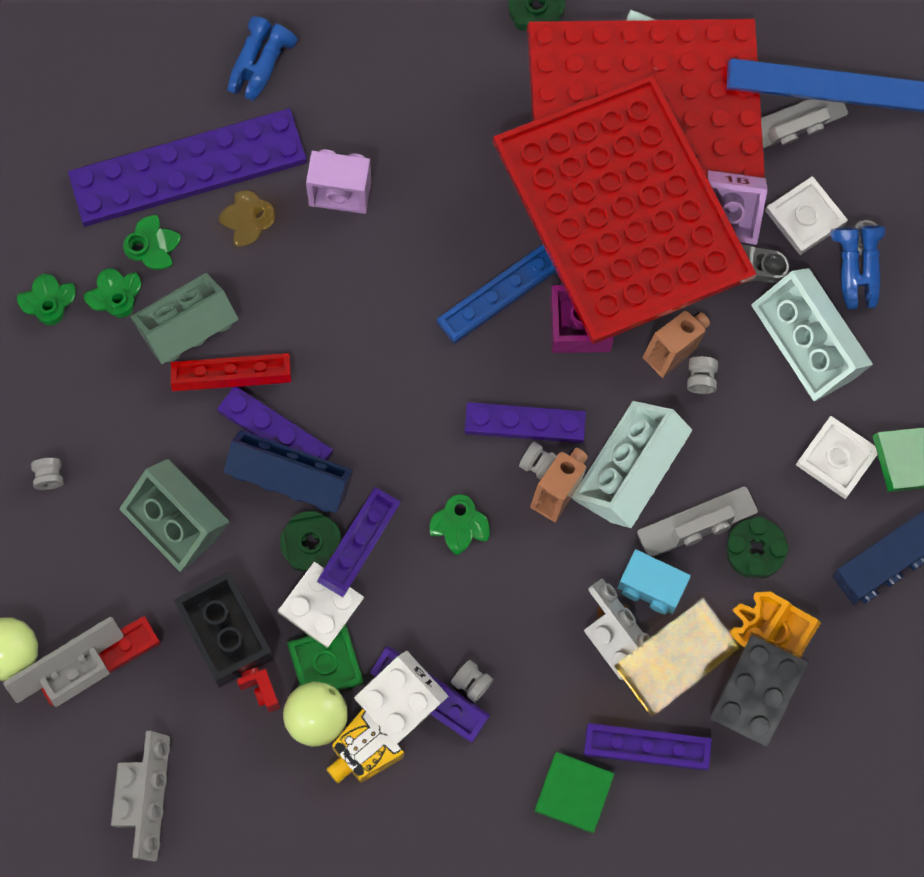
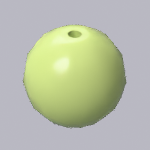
M0 618V681H6L34 664L38 657V641L34 631L25 622L15 618Z
M322 682L302 684L288 696L283 710L284 724L290 735L299 743L311 747L327 745L342 734L347 723V705L340 692L329 684Z

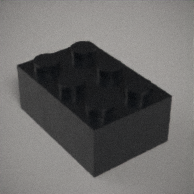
M230 572L174 600L219 688L241 677L244 671L260 667L274 659Z
M751 632L711 713L710 719L768 747L809 664L808 659Z

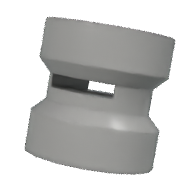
M704 356L690 358L688 370L691 372V377L687 380V390L696 394L716 392L717 381L714 379V375L718 371V361Z
M534 441L524 454L519 467L526 472L532 471L536 473V477L541 480L558 455L553 452L547 453L540 444Z
M470 659L451 680V684L457 689H463L467 693V697L475 703L491 686L494 679L487 673L482 674L478 670V665Z

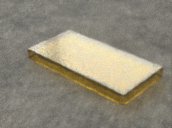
M701 599L615 664L614 667L652 717L740 647L704 599Z

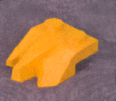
M755 592L753 596L756 602L755 608L740 603L732 609L743 621L744 625L742 628L734 627L729 634L743 647L751 632H754L802 655L821 624L818 619L796 608L790 602L772 592Z

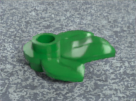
M157 215L147 216L137 223L135 232L125 238L123 250L129 259L142 261L150 269H168L173 265L168 254L178 246L181 235L172 230L160 229ZM137 244L143 245V249L140 251H134L133 247Z
M103 269L97 277L98 288L85 292L84 299L89 307L95 311L107 310L109 314L117 318H124L130 315L134 309V297L141 290V280L136 272L130 273L123 278L115 269Z
M45 273L39 275L34 280L32 291L18 293L17 302L24 313L36 315L37 319L46 325H55L62 320L65 307L74 301L76 290L73 283L59 286L57 280L52 275Z
M458 494L449 498L445 509L435 513L430 521V535H445L447 546L455 555L461 554L468 547L472 538L480 541H488L490 528L486 516L475 510L473 501L466 495ZM457 504H463L466 507V512L463 515L455 513L454 508Z

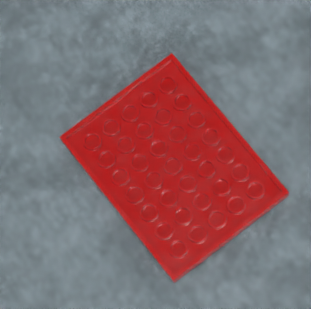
M755 19L529 22L527 24L532 121L654 75L706 177L709 170L765 178L760 93L726 89L728 60L739 59L758 62Z
M654 75L493 136V144L592 345L755 279L757 273Z

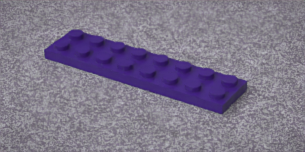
M289 108L70 170L68 174L82 223L86 227L307 163Z

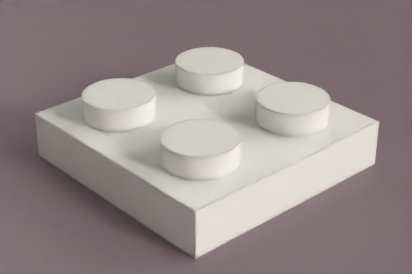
M813 176L768 205L765 210L799 255H802L830 236L831 229L842 228L848 221Z
M830 416L798 460L796 466L846 499L877 456L876 447L869 441Z
M314 562L282 604L278 613L328 649L364 597L351 587L345 596L341 597L319 584L317 580L324 568Z

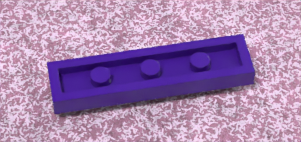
M233 387L217 408L218 413L251 434L324 460H328L333 453V449L238 387Z
M467 402L465 434L583 443L586 411Z
M374 487L317 582L344 597L401 502Z
M387 646L370 674L377 677L401 654ZM428 673L449 696L430 715L472 743L491 715Z
M587 723L584 756L708 771L712 738Z

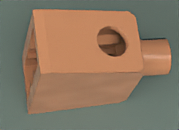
M683 311L654 333L642 358L664 378L698 347L706 333L705 329L710 326L708 317L702 312L692 316L688 311Z
M573 448L569 455L560 452L538 483L530 508L556 523L583 479L587 468L584 465L588 458L587 454L579 448Z

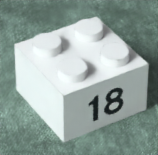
M405 651L396 657L354 699L397 745L449 696L411 654Z

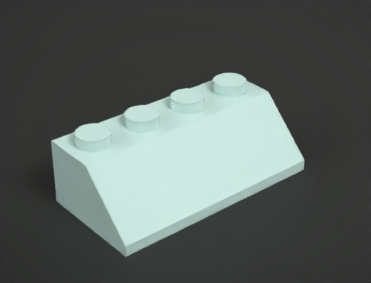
M809 268L791 271L751 304L813 401H817L848 384L873 365Z
M632 401L571 498L611 523L632 528L677 454L684 446L692 429L673 409Z

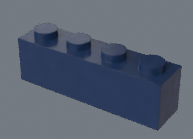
M240 430L231 441L223 473L232 475L238 481H248L260 485L266 491H276L285 494L294 501H304L313 504L322 511L337 513L345 501L353 470Z
M924 511L838 568L833 574V579L853 606L860 601H863L864 604L869 603L880 594L877 590L883 585L887 584L890 588L904 578L901 573L911 568L915 571L924 565Z

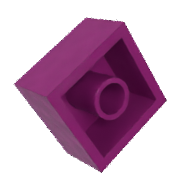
M552 285L550 293L552 353L611 352L613 337L592 345L564 286Z

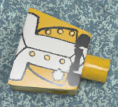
M362 709L333 743L332 748L339 759L326 770L337 784L351 772L362 783L400 761L404 757V752L372 717Z

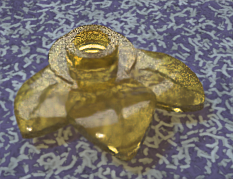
M251 191L235 193L236 204L225 208L218 218L222 225L235 230L233 242L236 247L246 246L255 242L259 238L261 230L270 227L275 219L273 206L267 201L259 200L258 196ZM263 210V215L259 218H256L258 212Z

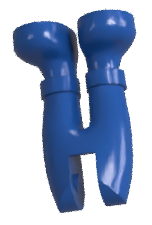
M251 17L247 24L251 34L246 38L245 45L234 64L227 89L231 93L238 94L245 80H248L245 98L253 102L265 88L272 74L276 59L281 53L280 49H292L298 41V38L285 27L274 24L272 28L271 23L261 17ZM269 37L268 42H266L259 60L256 64H254L257 54L263 45V40Z
M883 225L860 227V237L863 241L862 274L859 272L858 261L859 229L844 227L833 228L830 231L832 240L839 242L844 251H841V286L847 310L857 309L858 286H865L867 308L877 307L881 288L880 249H877V246L886 234L885 226Z

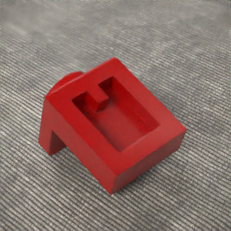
M256 667L246 670L241 674L242 678L236 680L241 691L258 685V688L253 689L259 706L266 705L268 712L280 709L266 668L259 670Z

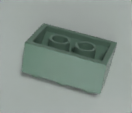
M207 273L130 316L150 350L161 364L178 359L182 352L191 347L202 345L208 337L217 332L226 331L232 326V323L239 320L223 289Z
M169 459L146 468L120 507L124 515L179 572L184 571L214 544L229 523L226 517Z

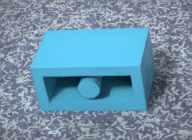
M635 549L619 582L618 589L622 590V594L631 600L638 601L641 599L650 603L649 607L658 613L666 614L668 612L673 614L691 575Z

